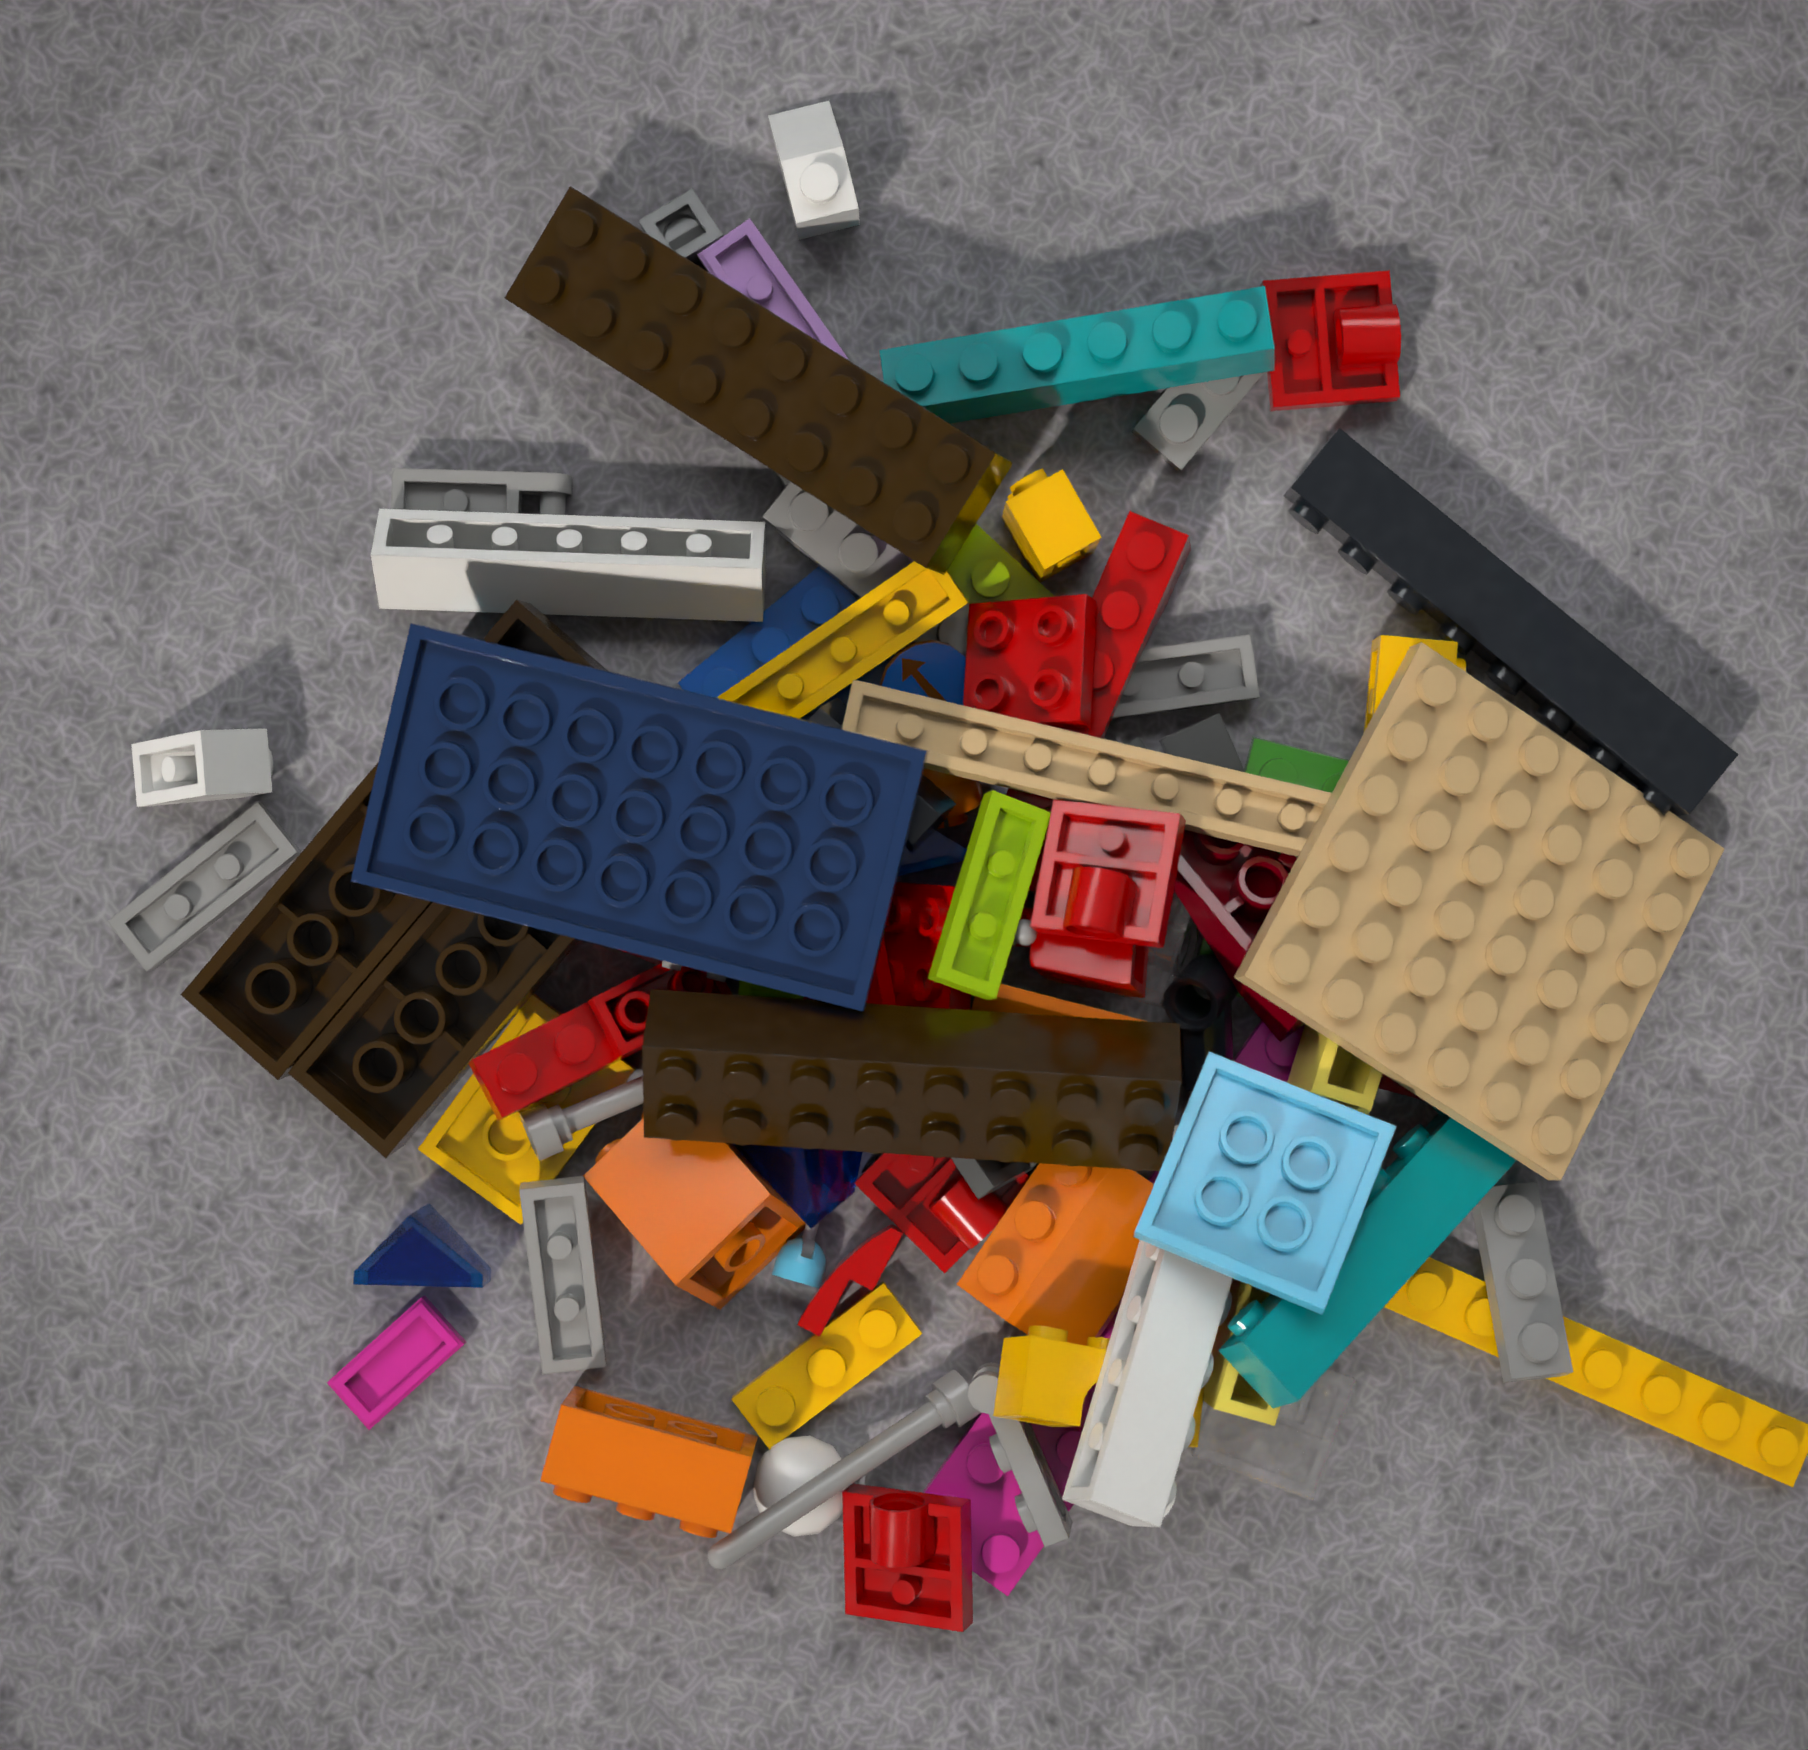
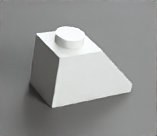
M825 101L769 115L768 119L798 240L860 225L859 207L843 143L830 102Z
M267 729L198 730L131 744L137 807L233 799L272 792L273 757L268 748Z

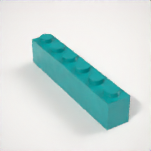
M1265 286L879 350L884 383L950 424L1275 371V347Z
M1432 1106L1438 1113L1425 1128L1422 1124H1418L1409 1130L1392 1149L1398 1157L1385 1171L1380 1167L1323 1314L1321 1315L1270 1294L1262 1304L1258 1300H1254L1236 1314L1228 1324V1328L1234 1334L1218 1351L1272 1409L1299 1401L1517 1161L1516 1159Z

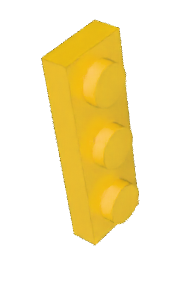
M883 1281L873 1291H869L827 1323L820 1337L815 1334L810 1336L734 1394L731 1400L770 1450L773 1445L784 1440L922 1335V1330L885 1281Z

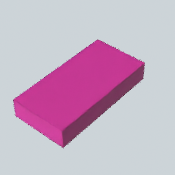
M424 1295L333 1376L327 1384L367 1429L370 1430L458 1351L466 1341Z

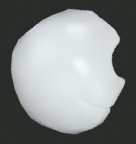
M812 1436L785 1438L766 1451L758 1463L753 1485L754 1499L759 1512L762 1513L840 1461L841 1457L834 1446ZM842 1491L782 1530V1532L794 1537L822 1532L843 1513Z

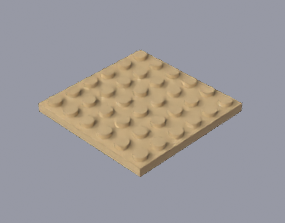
M1421 642L1409 647L1234 978L1545 1179L1562 1180L1714 872L1724 848L1672 812L1668 811L1663 815L1643 797L1644 793Z

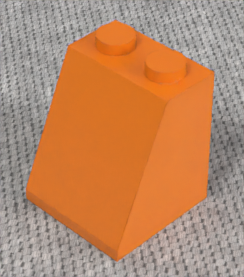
M643 1113L641 1121L623 1138L610 1142L598 1153L595 1165L583 1175L586 1181L677 1287L719 1310L778 1255L783 1245L789 1240L795 1239L805 1229L808 1219L738 1144L644 1138Z

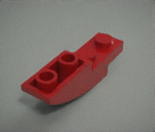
M661 963L592 997L588 1002L472 1059L469 1065L497 1120L500 1121L641 1050L651 989L732 994L726 981L724 983L706 978V971L682 966L680 972L661 967Z

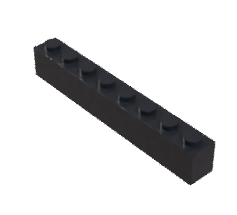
M1339 428L1284 494V497L1293 503L1288 511L1297 522L1315 534H1319L1322 529L1326 530L1343 544L1338 549V553L1347 563L1366 575L1372 569L1392 584L1387 593L1397 604L1414 615H1417L1421 609L1441 625L1436 633L1443 641L1458 642L1457 652L1462 655H1467L1470 650L1475 652L1490 665L1486 675L1496 685L1513 696H1516L1520 690L1540 706L1535 711V714L1546 726L1562 736H1566L1569 731L1575 734L1589 746L1584 752L1614 774L1620 771L1638 786L1637 789L1644 793L1643 797L1663 815L1668 811L1676 816L1690 814L1739 755L1342 429Z

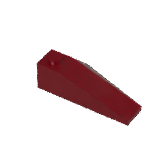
M1184 830L1174 891L1239 994L1279 1042H1282L1305 1023L1238 981L1234 976L1286 881L1297 857Z

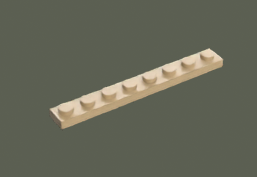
M854 679L841 728L929 750L925 769L1056 800L1181 813L1186 820L1185 830L1293 856H1299L1332 794L1326 791Z

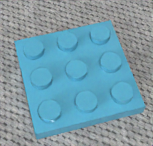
M1209 1052L1137 1224L1134 1238L1322 1315L1396 1126Z

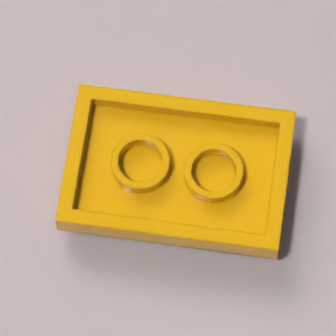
M533 994L518 1011L491 1050L562 1015V1013L536 994ZM621 1059L500 1121L497 1120L473 1073L419 1146L418 1150L521 1225L523 1224L519 1192L520 1184L523 1182L556 1179L596 1123L572 1133L573 1140L562 1144L564 1151L539 1161L522 1124L520 1113L543 1103L547 1109L559 1104L562 1110L626 1083L637 1068L626 1060Z

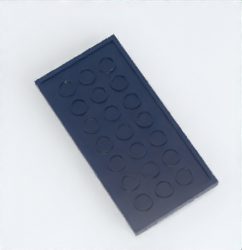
M410 623L351 881L864 1011L929 750Z

